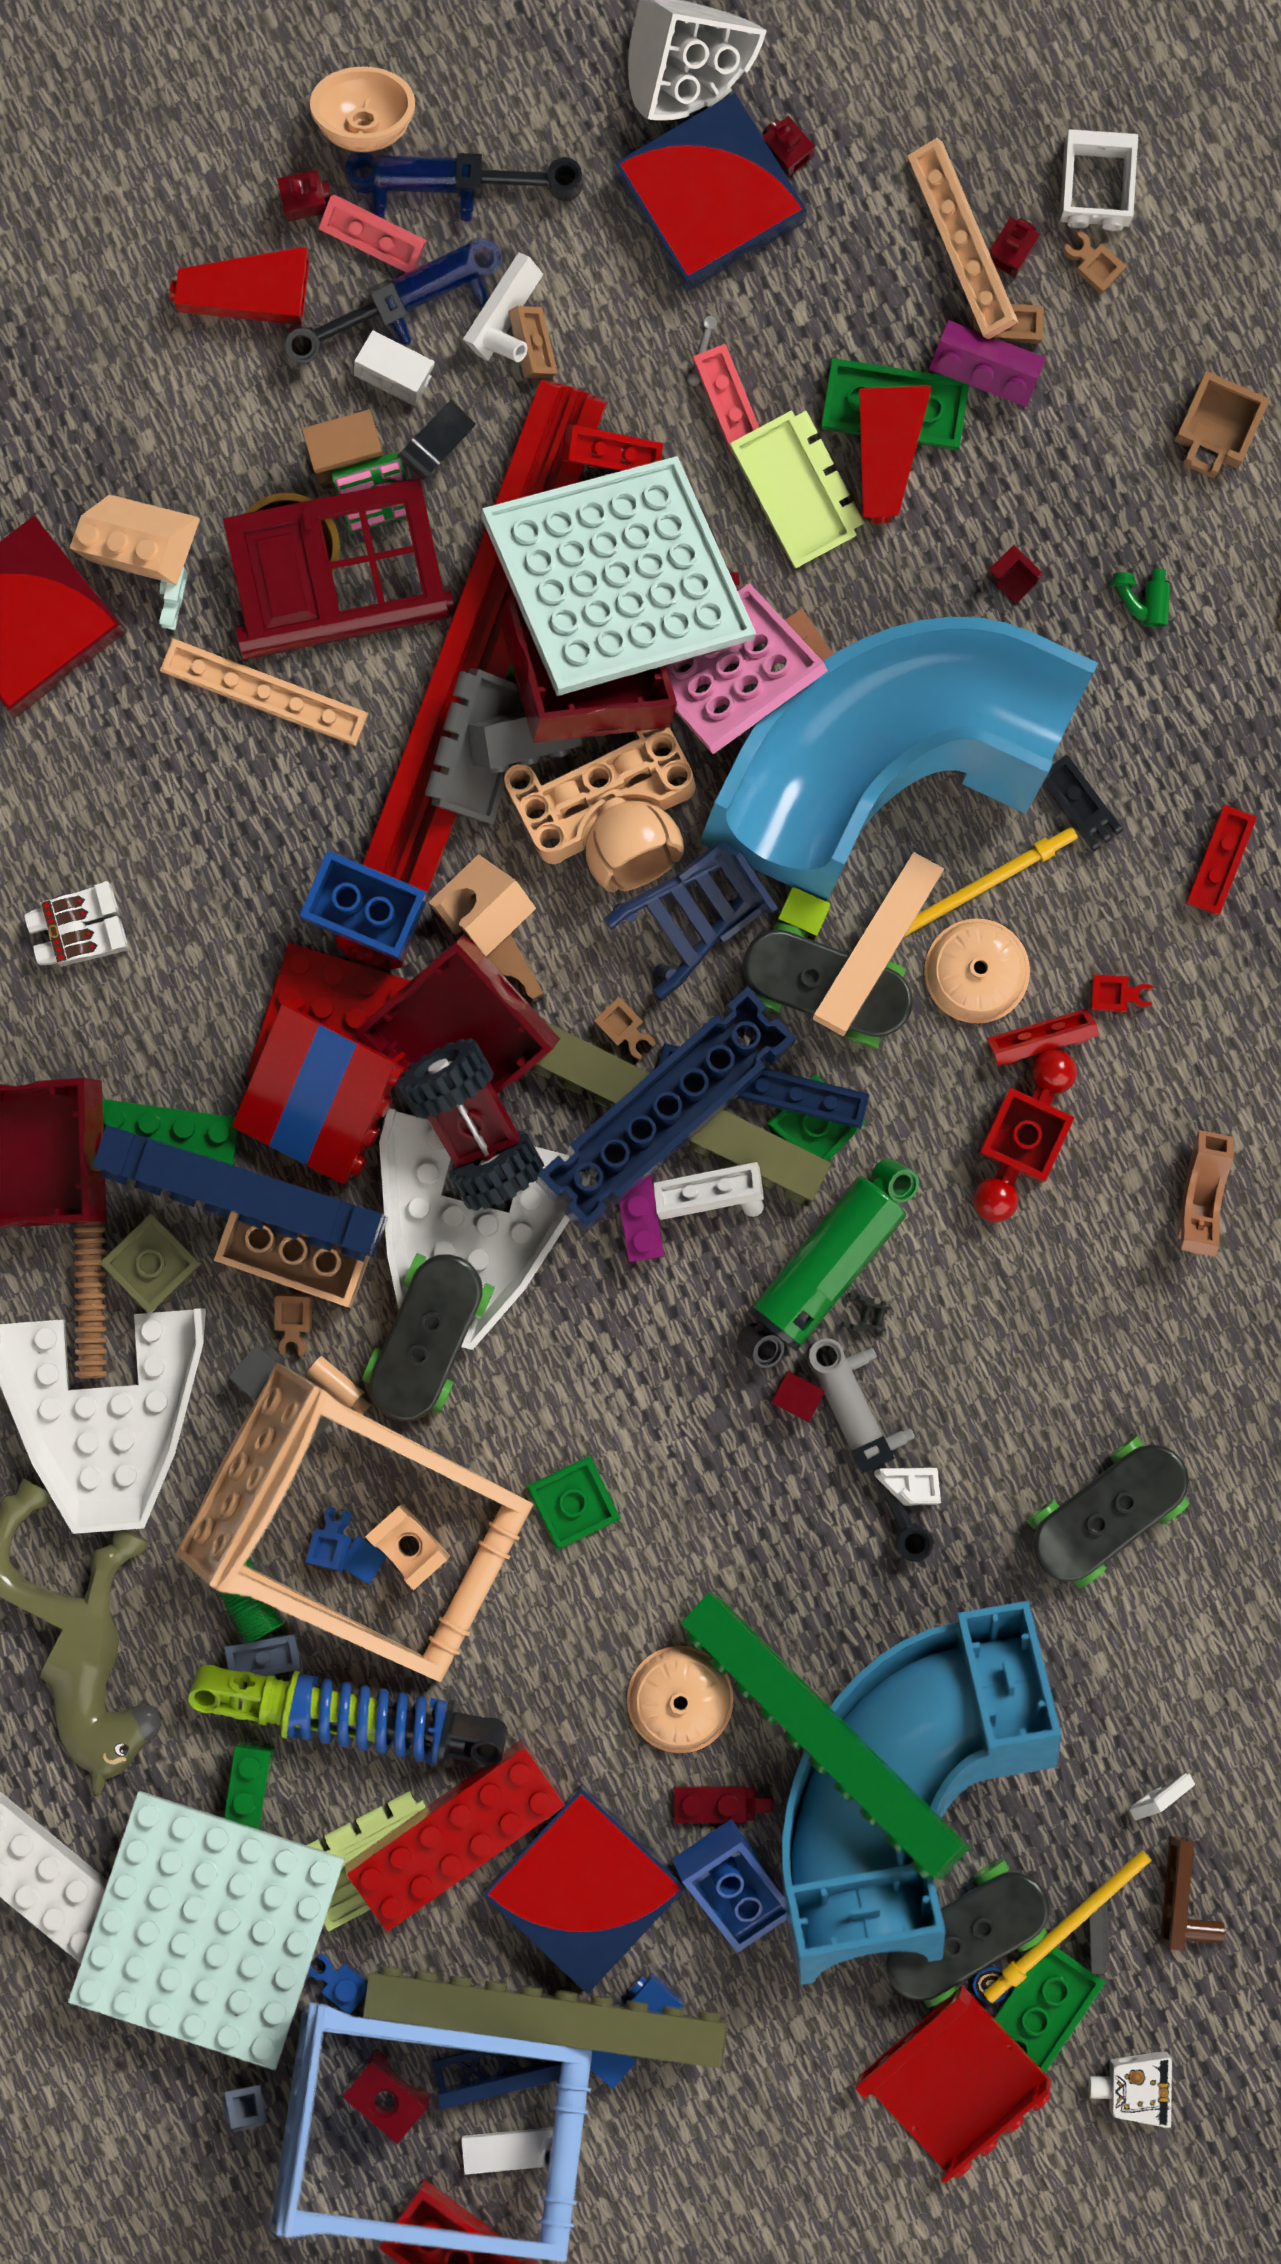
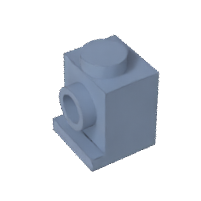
M260 2085L224 2092L225 2102H223V2110L226 2123L230 2124V2130L233 2129L234 2132L260 2127L267 2122Z

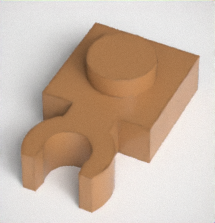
M1079 231L1075 239L1081 243L1082 249L1074 250L1070 245L1066 244L1063 248V253L1068 259L1082 263L1076 272L1102 295L1126 270L1127 266L1102 243L1094 250L1090 246V239L1087 234Z
M620 997L594 1020V1023L617 1047L626 1040L629 1044L631 1055L639 1061L642 1059V1055L636 1050L638 1042L646 1041L652 1048L656 1045L652 1036L646 1033H639L637 1029L643 1024V1021Z
M277 1293L275 1295L274 1330L285 1331V1335L278 1346L281 1355L287 1353L288 1342H294L298 1345V1356H303L306 1353L307 1341L302 1336V1332H310L312 1330L313 1295Z

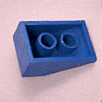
M732 1819L673 1858L682 1883L737 1953L787 1920L783 1891Z

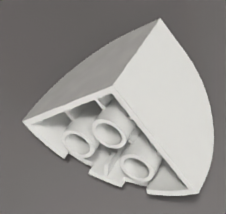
M639 0L628 57L629 86L636 109L641 115L650 120H674L688 117L691 112L716 104L732 91L730 87L739 79L744 71L747 73L750 70L763 44L767 30L736 15L687 1Z

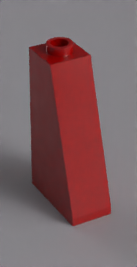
M297 247L178 269L177 280H171L170 301H174L176 309L180 313L302 325L310 261L308 249Z
M930 385L859 388L862 517H870V524L891 523V516H899L931 393Z

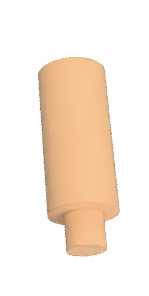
M320 1356L305 1374L307 1378L326 1391L337 1402L350 1409L353 1408L362 1415L371 1406L362 1398L365 1392L323 1356Z

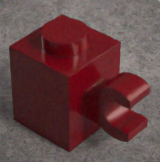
M789 115L780 122L774 120L762 132L764 141L787 178L791 177L814 157L815 145Z
M318 170L277 179L288 222L324 214L327 207L326 202H329L331 192L328 180L321 181Z
M1010 216L989 251L995 267L1015 279L1035 248L1040 236L1030 222L1024 219L1016 220Z

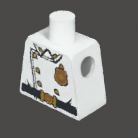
M1155 2052L1110 2059V2077L1089 2076V2098L1109 2099V2111L1113 2117L1171 2128L1172 2058L1168 2052Z

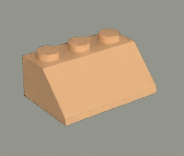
M109 494L81 515L70 549L90 562L177 585L200 519L196 516Z

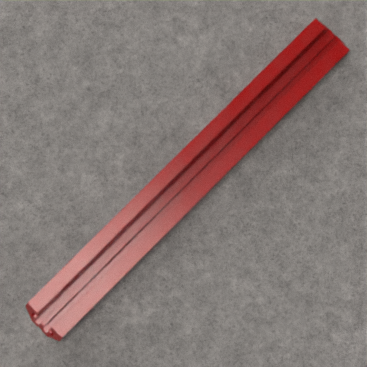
M540 380L495 505L579 483L585 465L562 461L566 425L599 429L608 402L596 395L559 382ZM487 529L484 532L363 862L364 866L426 891L427 894H429L458 815L431 805L433 798L426 796L425 791L431 771H441V767L433 763L441 736L447 738L451 736V733L443 730L451 702L460 704L461 701L460 698L453 696L459 672L469 673L470 668L507 680L511 664L501 623L507 600L516 598ZM338 935L336 936L335 944L352 959L383 970L402 968L411 940L401 962Z

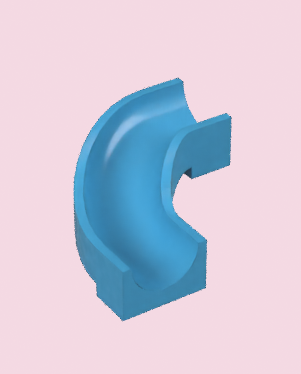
M943 617L919 620L865 637L825 659L823 662L828 670L826 673L755 725L714 802L699 843L711 848L719 841H722L740 851L751 868L827 902L857 838L869 820L892 797L925 776L947 770L966 773L962 782L963 785L1026 814L1053 764V756L1098 663L1031 631L1009 623L976 617Z
M1029 1601L957 1613V1622L931 1628L903 1640L878 1656L857 1674L830 1706L941 1818L955 1798L966 1788L977 1782L1057 1767L1062 1735ZM805 1750L793 1780L786 1808L782 1841L783 1892L800 1985L815 1983V1979L820 1973L838 1963L869 1954L909 1951L926 1956L928 1962L942 1960L945 1928L934 1878L930 1876L928 1879H925L911 1865L914 1859L905 1850L900 1853L893 1848L885 1839L888 1833L879 1824L876 1827L872 1826L859 1813L863 1807L854 1798L850 1801L845 1799L834 1788L837 1781L828 1772L825 1775L818 1772L808 1761L812 1756Z

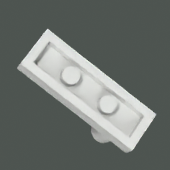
M518 252L463 338L476 355L487 361L494 352L516 362L522 361L527 354V344L506 334L511 326L508 311L516 306H524L543 276V273L529 256Z
M757 1162L654 1183L656 1210L660 1220L741 1204L744 1213L750 1217L758 1216L764 1209L761 1172Z
M554 2127L462 2136L465 2175L539 2167L549 2169Z

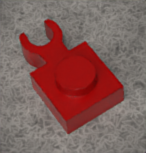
M1093 974L1090 1011L1126 1013L1128 1002L1140 1008H1147L1152 1005V1002L1141 1001L1139 992L1140 990H1152L1153 986L1150 984H1140L1137 987H1128L1129 976Z

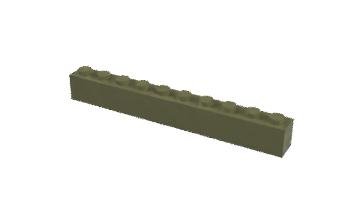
M546 1022L560 1040L551 1052L531 1068L532 1072L548 1080L552 1074L565 1080L562 1086L578 1095H581L583 1090L595 1095L594 1102L608 1110L650 1074ZM725 1110L716 1115L688 1141L691 1143L688 1148L689 1150L706 1158L712 1153L722 1158L720 1165L725 1168L757 1162L760 1167L762 1186L771 1189L773 1184L786 1190L783 1195L784 1197L800 1205H803L805 1200L809 1202L814 1200L831 1165L830 1162Z
M380 1966V1972L374 1971L369 1973L363 2017L714 2068H720L723 2065L728 2021L719 2020L720 2013L700 2010L698 2011V2016L684 2015V2008L663 2005L662 2011L648 2010L649 2003L627 2000L626 2006L613 2005V1998L592 1995L591 2001L577 1999L578 1993L556 1990L555 1996L542 1995V1988L521 1985L520 1991L507 1990V1983L486 1980L485 1986L471 1984L472 1978L451 1975L450 1981L437 1980V1973L428 1971H415V1976L401 1975L402 1968L393 1966Z

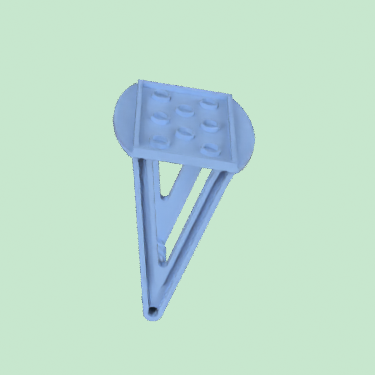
M310 2003L304 2006L270 2230L276 2235L286 2237L328 2233L566 2262L570 2227L574 2228V2224L571 2223L573 2205H577V2201H574L584 2114H588V2110H585L587 2092H591V2088H588L592 2050L357 2018L320 2004ZM322 2032L562 2062L560 2082L555 2085L559 2090L557 2106H553L552 2109L556 2110L546 2193L545 2197L541 2196V2200L544 2201L542 2219H538V2223L541 2224L539 2242L297 2210Z

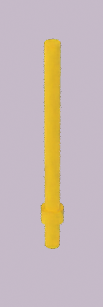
M1069 827L1050 839L1044 837L1034 843L1033 848L918 913L904 937L1039 860L1045 862L1055 856V851L1078 839L1075 830Z
M1143 1850L1136 1854L1017 1962H1010L1002 1970L1003 1975L983 1992L985 1997L991 2003H994L1012 1985L1017 1987L1027 1978L1026 1973L1148 1865L1152 1861Z

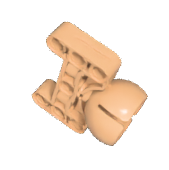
M670 727L635 731L637 740L542 786L534 771L527 765L516 764L506 771L504 782L510 799L543 861L548 864H558L583 851L586 847V861L590 873L602 888L614 893L618 889L630 891L654 881L668 872L673 862H678L684 853L683 838L680 829L665 810L689 800L695 793L696 785L692 769ZM661 748L671 749L667 756L660 757L655 755ZM676 777L687 779L685 783L679 786L670 784ZM597 779L608 780L607 784L603 787L596 788L592 786ZM526 780L530 782L524 789L514 788L519 781ZM541 809L545 811L540 818L532 819L529 817L534 810ZM555 838L560 840L558 845L553 848L544 847L545 842L549 839Z

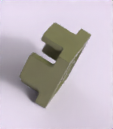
M152 1213L100 1262L148 1314L154 1312L163 1302H168L202 1265L181 1239L169 1227L163 1225Z

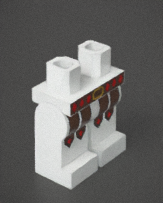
M108 881L80 892L40 902L42 908L35 909L24 915L30 934L48 930L50 942L33 946L39 965L57 963L63 967L129 950L123 925L118 917L120 914L112 885Z

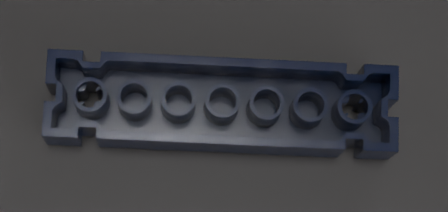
M748 986L727 1004L723 1014L726 1017L724 1020L716 1014L569 1145L567 1153L569 1158L566 1161L558 1155L537 1174L536 1183L554 1203L561 1197L568 1204L565 1215L583 1234L587 1233L606 1215L608 1207L605 1203L610 1200L617 1206L759 1078L765 1068V1065L762 1063L764 1060L772 1066L792 1048L796 1037L778 1018H775L771 1023L765 1018L764 1013L767 1006ZM739 1035H741V1039H743L744 1035L751 1039L748 1046L746 1043L742 1045L738 1042ZM585 1175L586 1179L588 1175L594 1177L593 1187H589L588 1184L587 1187L581 1185V1176Z
M106 1125L93 1163L94 1167L102 1170L100 1177L123 1185L127 1184L128 1179L136 1181L134 1188L157 1196L161 1195L162 1190L171 1192L169 1199L191 1207L195 1206L196 1201L205 1203L203 1210L228 1218L230 1212L239 1214L237 1221L262 1229L264 1223L273 1225L272 1232L296 1240L298 1234L308 1237L306 1243L330 1251L332 1245L342 1247V1255L362 1262L365 1261L366 1256L375 1258L388 1219L382 1213Z

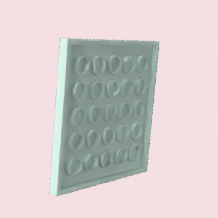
M678 456L482 508L481 518L557 696L749 642L755 638V629Z
M139 1791L68 2003L276 2070L345 1858Z

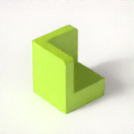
M792 887L778 922L797 927L807 932L808 936L816 939L830 908V903Z

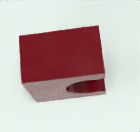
M376 2048L348 2081L342 2098L398 2145L427 2110L431 2094L420 2085L418 2088H414L405 2082L388 2065L386 2061L388 2059L387 2056ZM383 2091L389 2092L394 2096L396 2102L390 2107H383L377 2102L376 2095Z

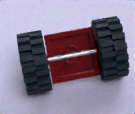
M468 1038L466 1041L460 1039L455 1044L453 1042L447 1043L443 1048L439 1049L438 1047L432 1050L431 1054L423 1055L419 1058L420 1061L408 1066L409 1070L404 1071L401 1074V1078L397 1080V1086L415 1117L429 1119L454 1164L452 1166L453 1170L449 1171V1178L469 1210H479L481 1207L488 1209L492 1204H502L504 1199L508 1197L510 1199L517 1196L516 1193L518 1191L526 1190L530 1187L528 1185L530 1182L536 1181L537 1174L543 1170L544 1163L528 1134L524 1133V1131L516 1130L490 1083L493 1078L491 1076L493 1071L475 1040L473 1041V1039Z

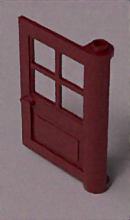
M420 478L223 518L245 624L236 626L243 660L448 619V611L455 610L451 589H443ZM404 504L412 546L374 553L366 511ZM359 513L368 555L330 562L321 520ZM414 553L422 595L385 602L376 560ZM369 562L378 604L340 611L331 569Z

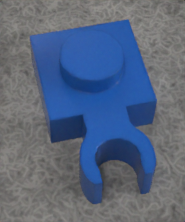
M328 1506L324 1514L325 1529L314 1528L305 1563L342 1572L351 1542V1537L343 1535V1531L351 1521V1512L343 1509L341 1518L335 1521L334 1514L336 1508Z
M320 1953L318 1958L325 1963L326 1969L323 1972H317L310 1966L308 1973L313 1978L324 1980L327 1983L321 1993L349 2015L365 1996L368 1981L346 1963L339 1970H336L330 1958Z

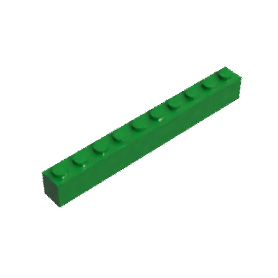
M708 1592L680 1623L688 1631L685 1634L688 1641L699 1650L704 1647L712 1655L709 1659L710 1663L724 1675L729 1672L737 1680L734 1687L747 1699L753 1696L762 1705L758 1709L759 1712L770 1723L774 1725L778 1722L786 1730L783 1734L786 1740L798 1750L803 1747L812 1756L808 1760L810 1764L822 1775L828 1772L837 1781L834 1788L848 1801L854 1798L863 1807L859 1813L872 1826L876 1827L879 1824L888 1833L885 1837L887 1842L900 1853L905 1850L914 1859L911 1865L925 1879L931 1876L934 1879L941 1880L971 1848L720 1596Z

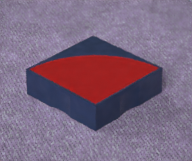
M736 93L731 94L615 162V176L640 217L647 222L655 233L663 255L686 292L727 269L742 255L768 245L802 225L806 220L807 209Z
M581 1784L564 1802L565 1806L548 1819L541 1832L524 1849L520 1850L484 1888L483 1895L588 1994L686 1887L682 1883L680 1876L652 1849L636 1840L624 1828L619 1818Z

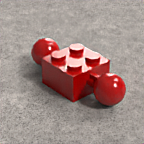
M1053 1049L1043 1052L1034 1061L1032 1078L1036 1088L1032 1097L1011 1087L1005 1091L977 1154L1000 1165L995 1177L981 1182L974 1192V1208L978 1215L986 1221L993 1223L1003 1222L1015 1213L1019 1199L1014 1185L1019 1174L1040 1184L1046 1182L1074 1121V1116L1051 1106L1055 1095L1069 1090L1077 1078V1066L1074 1059L1062 1050Z

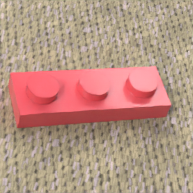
M336 195L330 197L319 226V230L410 275L415 273L427 240Z
M723 344L693 356V362L730 454L733 456L734 454L729 444L758 429L759 425L727 346Z

